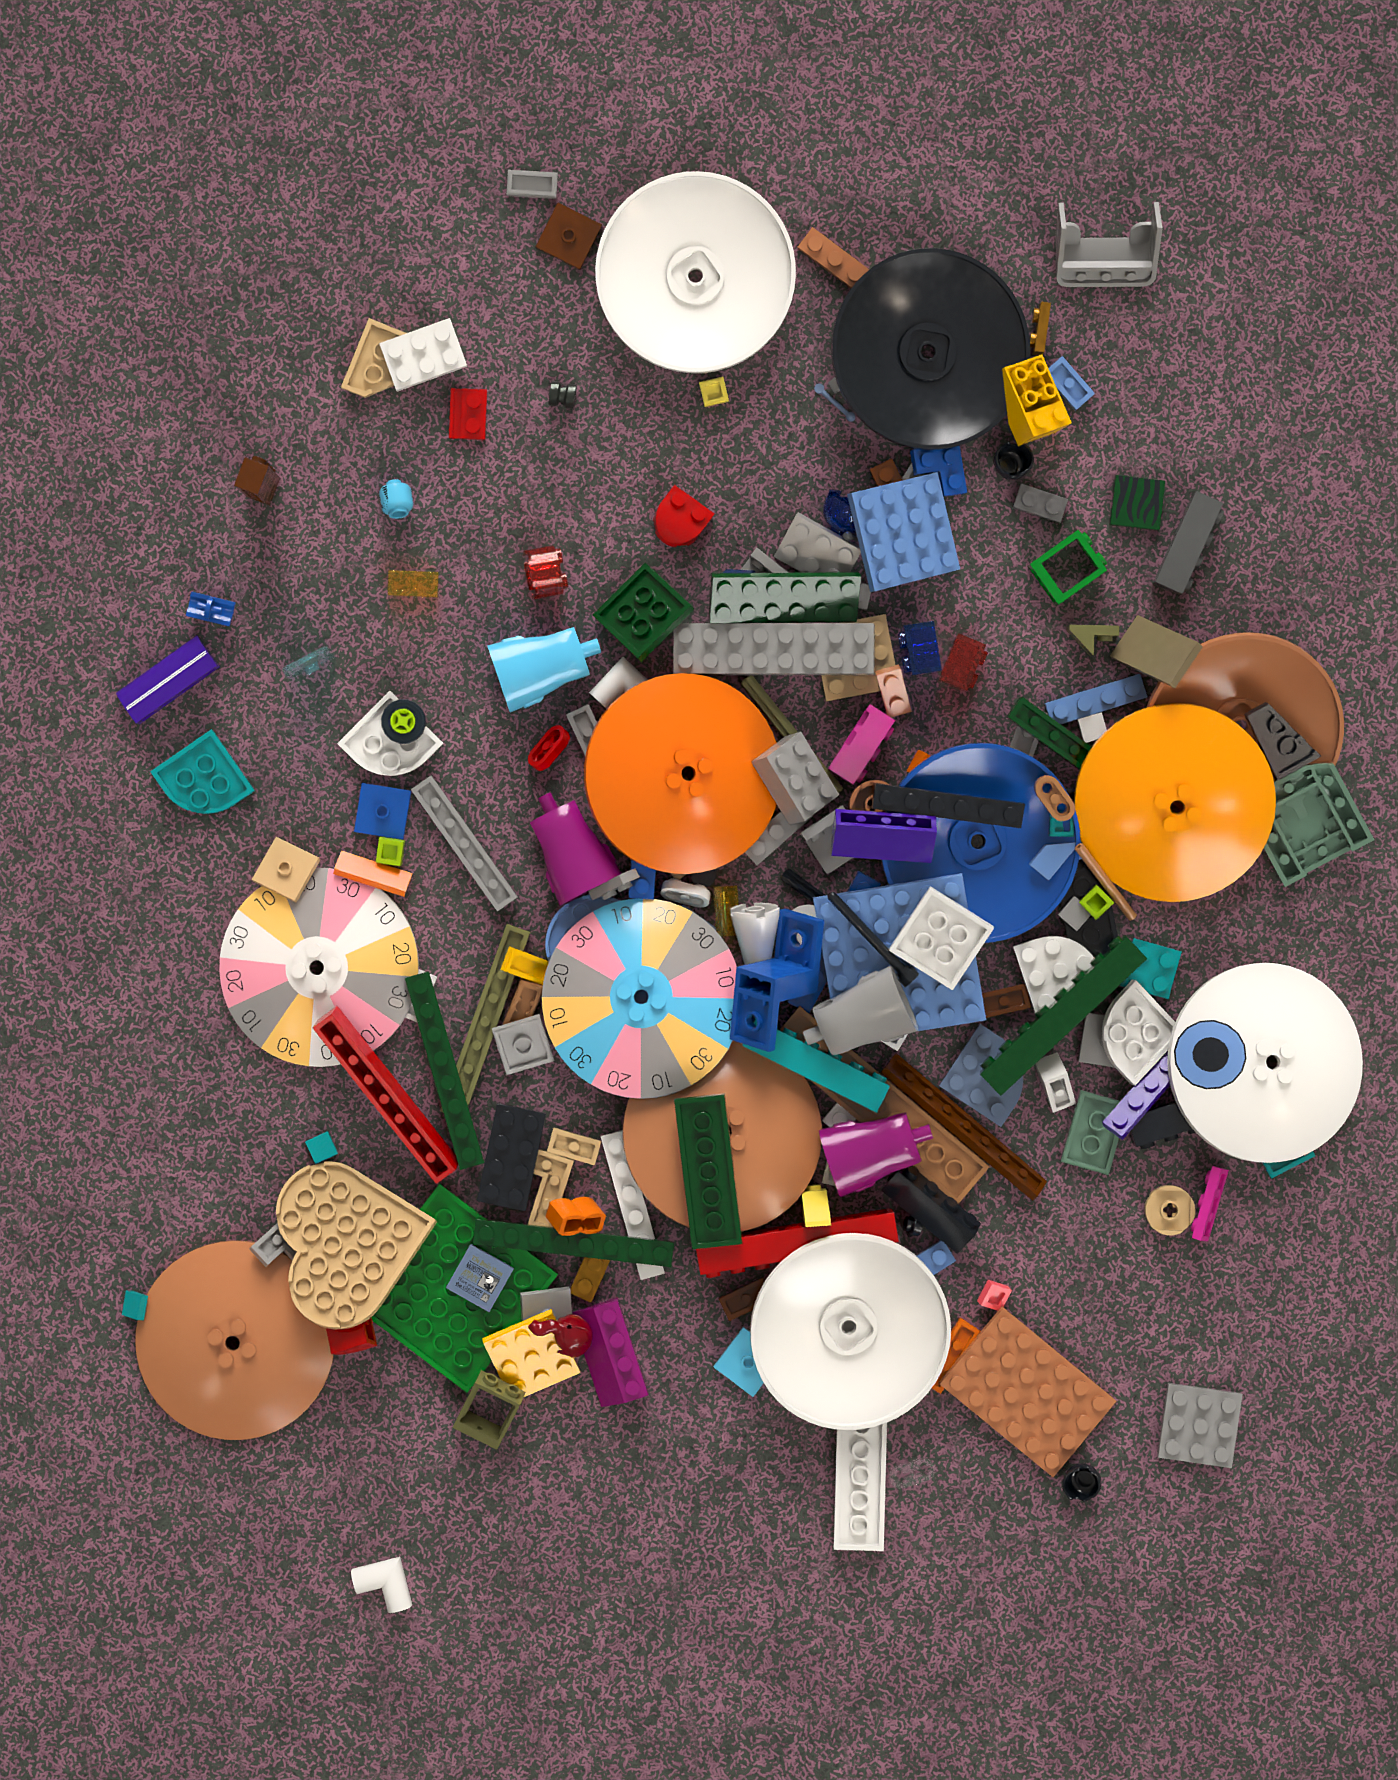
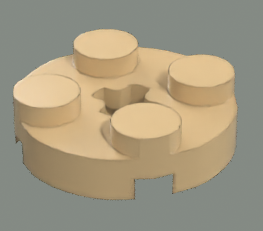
M1174 1185L1160 1186L1151 1191L1145 1202V1217L1149 1225L1163 1235H1177L1182 1233L1193 1222L1195 1204L1189 1194L1180 1187ZM1168 1203H1172V1207L1176 1208V1212H1173L1171 1217H1167V1213L1163 1212V1208L1167 1207Z

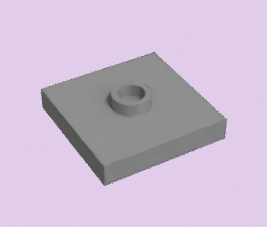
M1089 1013L1085 1017L1078 1062L1114 1067L1105 1053L1102 1041V1025L1105 1015Z
M540 1014L492 1028L506 1075L554 1061Z
M569 1286L520 1293L522 1321L552 1309L556 1320L572 1314L571 1289Z

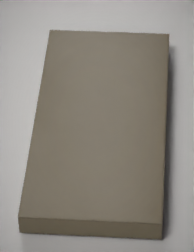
M1137 615L1110 657L1170 687L1176 688L1203 646L1197 641Z

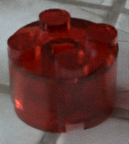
M553 545L523 551V557L528 556V562L524 563L529 591H535V594L531 596L532 599L536 600L563 594V589L568 588L566 573H561L560 563H563L561 549H555Z

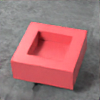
M987 1280L977 1302L981 1306L998 1311L1001 1306L1004 1307L1012 1290L1006 1285Z

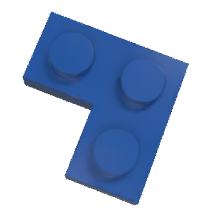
M960 446L941 450L913 449L910 451L914 476L938 472L943 497L967 493Z

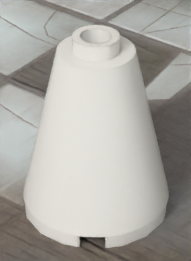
M754 903V906L747 908L746 904L730 908V915L744 964L747 965L772 959L780 914L778 905Z

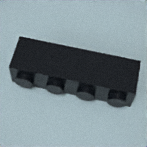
M1172 1101L1149 1109L1129 1133L1135 1147L1140 1146L1141 1149H1147L1155 1146L1154 1141L1164 1138V1141L1168 1142L1179 1138V1133L1187 1131L1188 1134H1193L1196 1132L1182 1115L1176 1101Z
M913 1165L894 1171L881 1189L882 1192L957 1254L976 1235L981 1225L973 1214L965 1211L954 1198L947 1196L939 1189L936 1183L929 1181Z

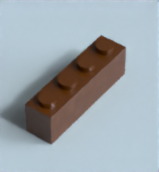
M253 455L252 459L244 458L234 486L246 497L270 506L280 477L266 460Z

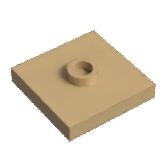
M276 837L252 880L297 903L320 859Z

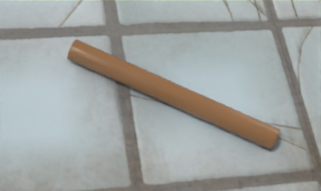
M1078 844L1075 847V851L1129 921L1135 919L1137 914L1084 844Z

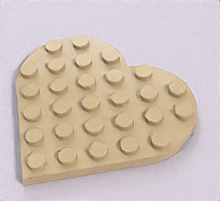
M328 1161L312 1166L308 1165L300 1169L285 1183L276 1205L279 1231L287 1244L297 1252L291 1263L288 1276L294 1304L308 1320L324 1328L347 1329L362 1324L381 1307L437 1221L345 1164Z

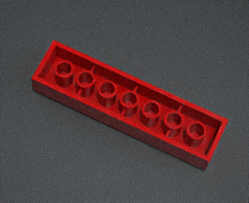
M891 1208L832 1217L830 1218L831 1225L806 1227L804 1222L742 1232V1244L696 1249L700 1275L705 1274L706 1278L721 1276L722 1271L730 1270L731 1274L745 1272L746 1267L755 1266V1270L770 1268V1263H780L803 1245L836 1234H869L897 1243L899 1240L894 1212Z

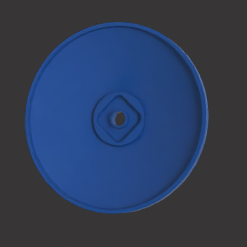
M969 743L942 750L917 765L902 780L899 786L1025 803L1022 828L936 817L937 835L932 863L882 860L887 882L889 885L962 873L968 910L994 926L985 943L1018 936L1030 930L1050 915L1064 898L1073 881L1079 861V854L1075 849L1050 880L1042 876L1029 863L1046 844L1076 842V847L1081 843L1076 811L1072 816L1074 837L1049 836V812L1034 791V784L1039 777L1049 775L1057 779L1047 767L1017 749L993 743ZM1046 783L1043 785V792L1050 790V784ZM1060 803L1057 806V811H1064L1065 805ZM885 811L886 813L908 814L894 811ZM1070 819L1062 821L1064 831L1070 832ZM976 834H981L984 837V844L979 848L971 845V839Z

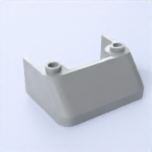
M1154 202L1151 222L1135 224L1130 230L1129 238H1081L1079 226L1075 223L1066 222L1064 203H1058L1056 223L1057 282L1064 287H1144L1152 284L1156 279L1162 236L1159 202Z

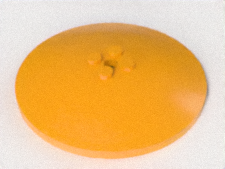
M1169 703L1138 710L1116 722L1104 732L1090 749L1081 766L1075 787L1074 805L1079 822L1080 839L1112 882L1124 890L1147 899L1180 902L1199 899L1224 889L1235 882L1253 865L1266 845L1275 818L1276 792L1274 779L1265 755L1253 738L1239 724L1227 716L1203 706ZM1180 800L1184 803V808L1181 812L1173 813L1170 810V805L1173 801Z

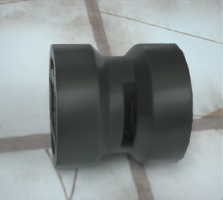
M552 381L548 405L556 407L561 403L565 408L573 409L577 385L569 383L567 386L564 385L562 387L560 382Z

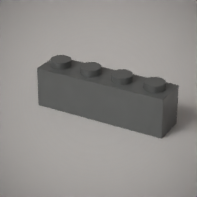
M1198 491L1192 494L1152 584L1178 596L1182 595L1184 591L1188 593L1194 580L1190 578L1194 569H1199L1204 558L1200 554L1204 546L1208 547L1214 536V533L1211 532L1214 523L1219 524L1224 514V511L1221 510L1223 502Z

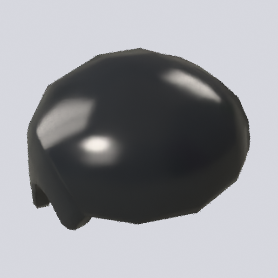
M1010 442L998 448L993 459L996 472L1008 480L1022 478L1031 470L1034 462L1033 452L1026 444L1018 446Z
M1081 1463L1074 1465L1068 1469L1063 1477V1491L1070 1500L1078 1499L1086 1502L1098 1495L1102 1487L1101 1476L1091 1465Z

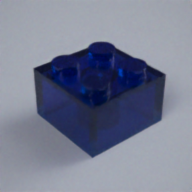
M934 621L904 625L901 628V632L897 634L899 648H904L905 657L901 659L903 672L908 673L909 678L941 672L942 667Z

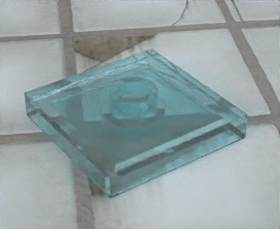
M324 646L283 667L282 670L288 679L293 680L304 673L309 675L319 670L320 665L335 658L332 649Z

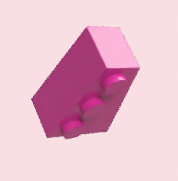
M871 704L868 705L828 767V770L851 785H854L856 781L860 783L868 772L864 769L869 760L874 762L881 751L878 746L882 740L887 742L893 733L894 728L891 726L895 720Z

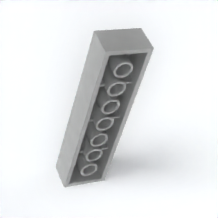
M680 623L674 629L673 674L875 675V624Z

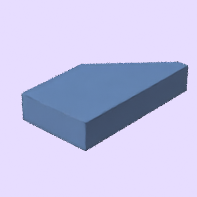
M1076 842L1046 844L1035 855L1029 865L1047 880H1050L1074 851Z

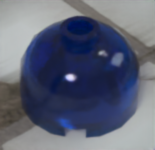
M831 489L823 504V516L825 521L831 525L830 530L841 536L847 531L852 534L856 533L848 497L840 496L842 491Z

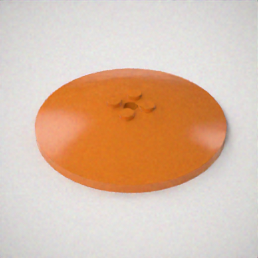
M678 673L663 675L641 682L619 696L607 708L590 737L584 763V783L592 815L606 838L620 852L650 869L673 874H692L713 870L726 865L746 852L758 840L776 809L777 804L751 763V761L776 744L775 737L759 709L741 692L722 681L703 675ZM686 766L691 767L694 771V776L689 781L683 779L681 774Z

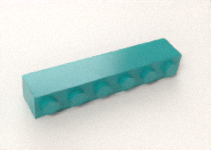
M755 1018L754 1021H753V1023L755 1024V1026H757V1019H756V1018ZM785 1027L783 1031L777 1029L774 1051L767 1052L742 1043V1046L876 1113L890 1088V1085L885 1083L887 1078L875 1072L871 1076L863 1072L865 1067L853 1061L849 1065L841 1061V1055H832L830 1051L825 1053L819 1050L820 1045L817 1043L808 1045L806 1041L803 1042L796 1038L797 1033Z

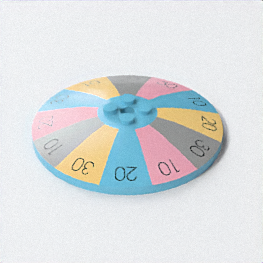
M627 899L605 905L592 911L572 926L563 936L549 960L542 989V1010L549 1037L560 1057L570 1069L583 1080L602 1091L617 1096L638 1099L657 1098L679 1092L692 1086L711 1072L724 1057L733 1041L730 1040L737 967L728 946L716 930L697 914L682 906L657 899ZM639 990H645L649 995L648 1001L644 1004H638L634 1000V995Z

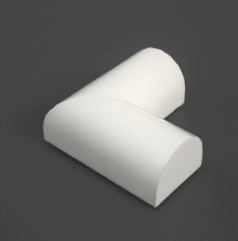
M622 657L589 693L607 709L624 692L648 679Z
M400 1557L351 1570L356 1594L382 1588L388 1613L403 1611L412 1606Z

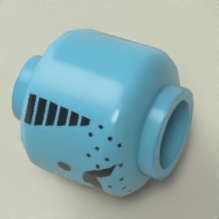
M394 479L386 482V485L380 489L381 509L390 518H403L412 510L413 498L408 484Z

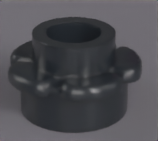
M911 1215L909 1217L906 1216L903 1221V1231H906L908 1237L920 1235L923 1225Z

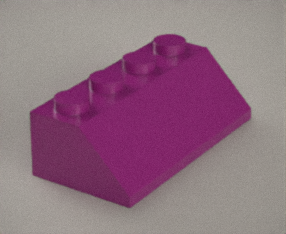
M618 1297L573 1311L572 1314L583 1318L592 1328V1343L584 1355L601 1407L623 1404L648 1396L649 1391Z

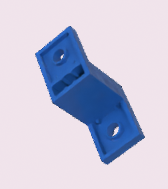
M786 908L781 909L777 927L775 958L736 967L730 1040L767 1052L775 1050L779 1003L817 992L824 929L823 919ZM798 933H799V934L801 935V937H802V944H801V945H800V943L797 941V934H798ZM753 1015L757 1019V1026L752 1022Z

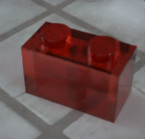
M958 633L938 681L964 692L968 688L973 689L978 675L975 674L978 664L983 665L988 654L987 651H984L986 644Z

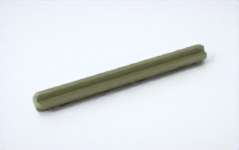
M752 675L746 677L741 682L742 687L783 738L797 733V730ZM816 755L837 792L840 793L842 786Z

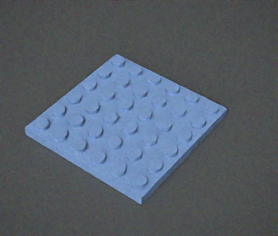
M962 873L837 894L888 948L930 886L968 910ZM828 895L813 897L816 918L824 920L822 953L830 999L857 985L862 976L891 966L828 900ZM895 955L904 965L907 964L909 967L913 966L907 961L900 958L899 956ZM976 956L953 990L915 966L913 968L919 975L908 986L904 987L902 985L917 1021L918 1031L986 1020Z

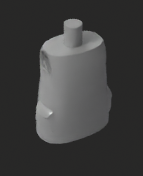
M888 966L880 971H874L866 976H862L854 987L813 1007L814 1017L818 1026L803 1031L808 1045L824 1039L830 1053L838 1055L862 1045L879 1041L890 1042L903 1038L906 1034L917 1032L918 1025L893 967Z

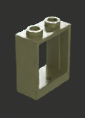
M481 1370L452 1428L497 1450L526 1392L520 1390L516 1385L508 1384L498 1379L494 1374ZM479 1388L512 1404L501 1427L468 1411Z

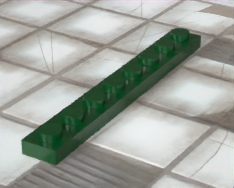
M427 971L407 977L405 981L459 1168L463 1170L483 1164L484 1160L430 973Z
M478 1218L475 1221L473 1244L664 1267L672 1266L674 1241L606 1233L584 1234L579 1232L575 1235L563 1236L554 1227Z

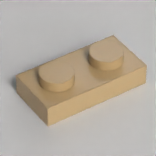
M554 1127L547 1152L595 1165L601 1140Z

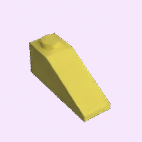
M821 1184L808 1185L801 1194L805 1226L831 1225L826 1188H821Z

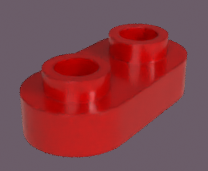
M560 725L551 727L530 751L528 763L537 771H543L550 767L568 745L570 740L569 732Z

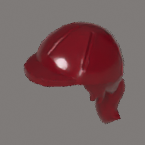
M574 1314L560 1317L557 1321L549 1319L539 1322L534 1319L528 1326L529 1330L536 1336L553 1333L556 1344L562 1349L558 1350L557 1353L570 1356L571 1358L583 1355L591 1346L593 1339L592 1328L588 1322Z

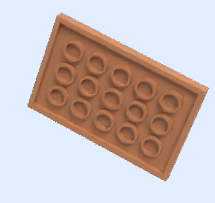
M1001 1306L938 1382L1052 1477L1057 1474L1116 1402L1112 1396L1003 1306Z

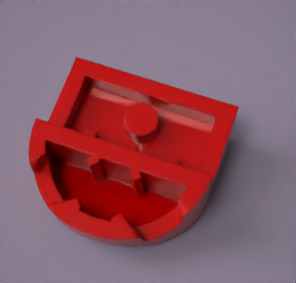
M674 485L654 514L655 534L668 546H689L698 539L715 513Z

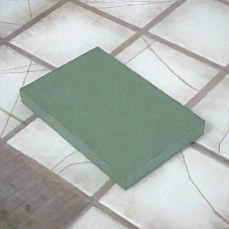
M1080 1090L1060 1162L1109 1175L1119 1137L1106 1129L1102 1122L1119 1104V1100Z

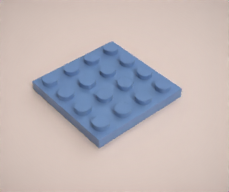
M938 472L847 494L870 592L960 570Z

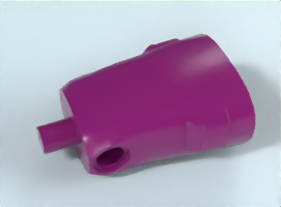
M551 792L538 798L545 814L531 821L530 824L541 844L547 868L546 880L551 892L555 894L559 906L589 893L588 891L622 874L616 864V858L610 851V847L601 843L586 824L575 800L558 807Z
M906 1112L861 1123L847 1120L846 1122L836 1123L832 1127L819 1130L824 1153L840 1197L872 1187L875 1181L886 1175L921 1162L922 1159L917 1144L933 1139L929 1124L912 1129Z

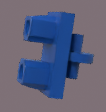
M191 592L186 616L230 627L236 602Z

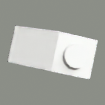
M1058 1052L1041 1058L1035 1066L1052 1112L1054 1113L1076 1104L1068 1073Z

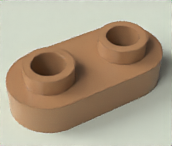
M1049 775L1039 777L1034 784V791L1039 800L1054 819L1058 821L1069 820L1075 812V805L1056 778ZM1049 783L1051 786L1050 790L1043 792V785ZM1060 803L1065 805L1063 812L1057 811V806Z

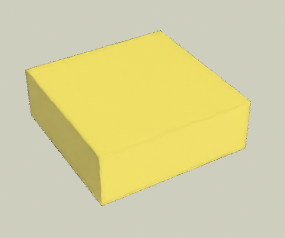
M724 377L699 382L705 407L729 402Z

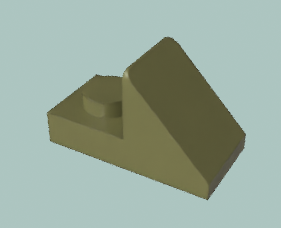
M1068 625L1067 632L1091 657L1094 655V637H1098L1099 642H1112L1113 637L1119 636V626Z

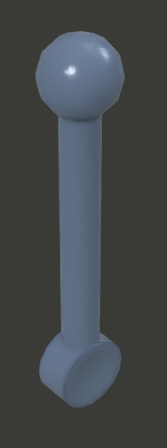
M822 384L815 385V392L822 394L846 415L847 421L852 422L855 420V414L847 411L824 390Z

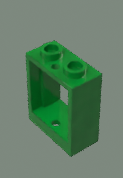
M1079 529L1027 566L1055 606L1061 604L1107 571L1105 567L1107 565L1106 560L1099 552L1095 553L1093 551L1091 539L1085 532L1081 534ZM1076 540L1096 568V571L1063 594L1042 563Z

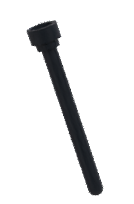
M830 892L828 900L896 970V975L899 977L898 981L904 987L914 981L919 973L913 966L904 965L835 892Z

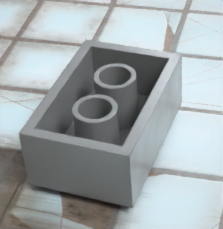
M802 732L785 736L751 761L789 825L806 821L839 795Z

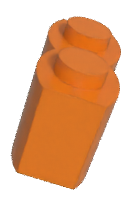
M578 1197L573 1200L560 1198L549 1202L546 1218L560 1235L571 1236L579 1232L593 1234L601 1231L606 1215L592 1198Z

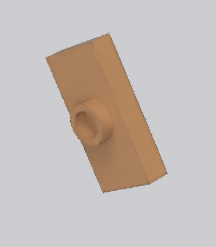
M520 978L503 1025L533 1016L541 998L543 986Z

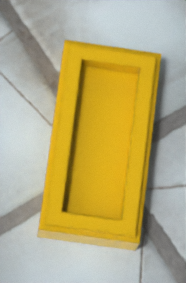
M509 946L500 970L543 985L549 961Z

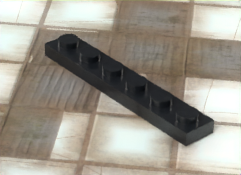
M875 783L871 808L1022 828L1025 803Z

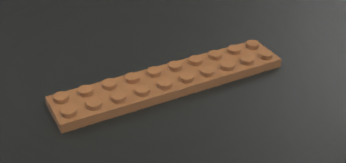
M799 1006L779 1030L783 1031L784 1027L798 1034L797 1039L805 1042L806 1039L803 1031L818 1025L816 1019ZM824 1039L816 1042L820 1045L819 1050L828 1053L829 1049ZM853 1050L839 1054L842 1056L841 1061L849 1065L851 1061L865 1067L863 1072L871 1076L874 1072L880 1074ZM888 1080L885 1083L889 1084L890 1088L877 1113L812 1081L859 1122L883 1119L906 1112L912 1129L929 1124L933 1139L917 1144L922 1161L913 1166L929 1181L936 1183L939 1189L947 1196L954 1198L958 1204L990 1167Z

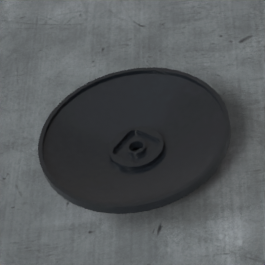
M921 248L901 252L886 258L868 270L853 285L843 300L835 319L831 340V358L836 382L842 396L854 414L868 428L888 441L901 446L921 450H941L964 445L979 438L995 427L1007 415L1002 369L1030 359V338L1026 319L1018 300L1007 284L993 270L978 260L959 252L939 248ZM925 345L933 348L934 355L930 359L924 358L921 354V348Z

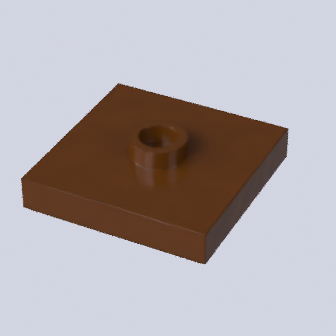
M557 203L536 245V249L581 270L602 228V224Z

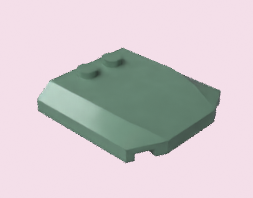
M1333 763L1307 764L1280 780H1274L1276 792L1275 818L1264 849L1285 887L1307 876L1306 873L1350 850L1353 852L1374 841L1370 830Z

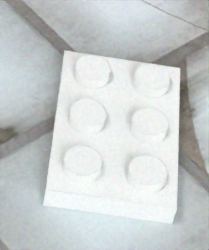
M450 318L379 343L397 392L467 367Z

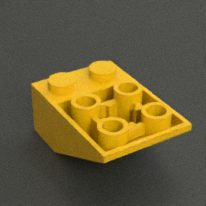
M1043 355L1002 369L1008 424L1018 446L1054 434L1072 423Z

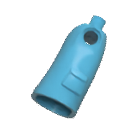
M574 627L547 636L528 638L515 636L503 639L499 643L487 645L509 712L540 703L545 695L562 685L589 676L590 673L585 658L602 653L597 638L580 644Z

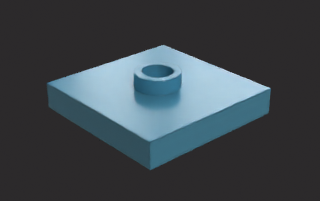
M742 1327L713 1367L754 1397L764 1382L760 1377L753 1358L750 1331Z

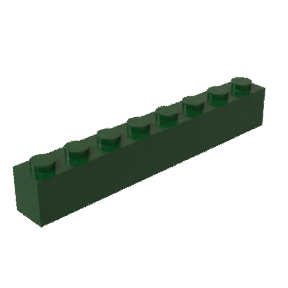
M1126 935L1122 938L1117 936L1108 945L1110 950L1104 955L1099 953L1090 962L1092 966L1085 973L1083 970L1077 973L1071 980L1073 984L1067 990L1064 987L1053 996L1055 1001L1049 1007L1046 1004L1035 1013L1037 1018L1031 1024L1028 1022L1024 1023L1016 1031L1019 1035L1013 1041L1007 1039L998 1048L1001 1052L995 1058L989 1056L980 1065L982 1068L980 1075L1000 1096L1147 960V957Z

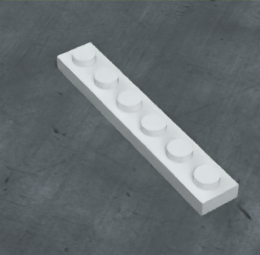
M623 1130L602 1135V1144L628 1236L655 1239L643 1193L638 1188L627 1165L623 1146ZM636 1263L641 1280L665 1274L663 1266Z

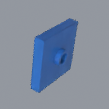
M362 783L354 832L404 840L412 791Z

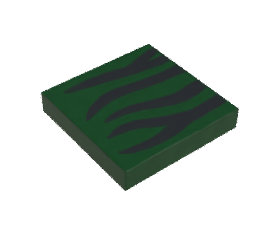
M1115 475L1109 525L1159 531L1165 481Z

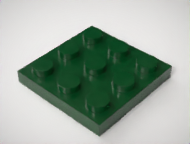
M644 563L593 616L642 662L694 608L649 565Z

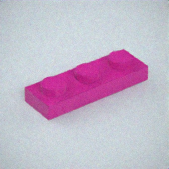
M1212 1166V1169L1207 1172L1205 1178L1206 1190L1198 1202V1208H1200L1198 1218L1194 1219L1191 1227L1193 1232L1192 1238L1200 1241L1209 1240L1229 1170Z

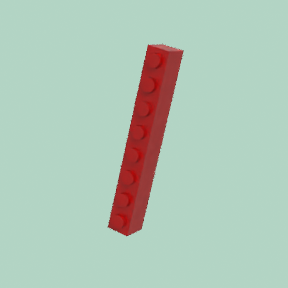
M336 1006L319 1018L312 1027L313 1030L433 1181L437 1184L454 1172L458 1166L455 1153L340 1008Z

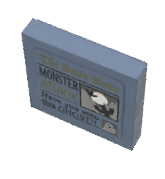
M470 1244L446 1288L490 1312L514 1268L475 1245Z

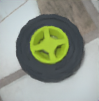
M398 699L391 702L384 709L381 716V727L384 734L391 741L399 744H409L416 741L423 734L426 727V716L423 709L417 703L408 699Z

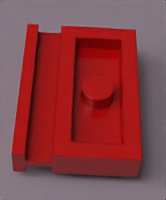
M451 388L449 439L485 440L487 389Z

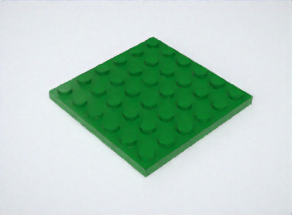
M440 1183L420 1208L422 1212L434 1218L437 1223L381 1307L372 1316V1321L468 1393L480 1371H484L492 1361L482 1338L522 1322L520 1293L547 1289L558 1273L530 1251L473 1244L476 1218L488 1219ZM470 1244L475 1245L514 1268L490 1312L446 1288Z

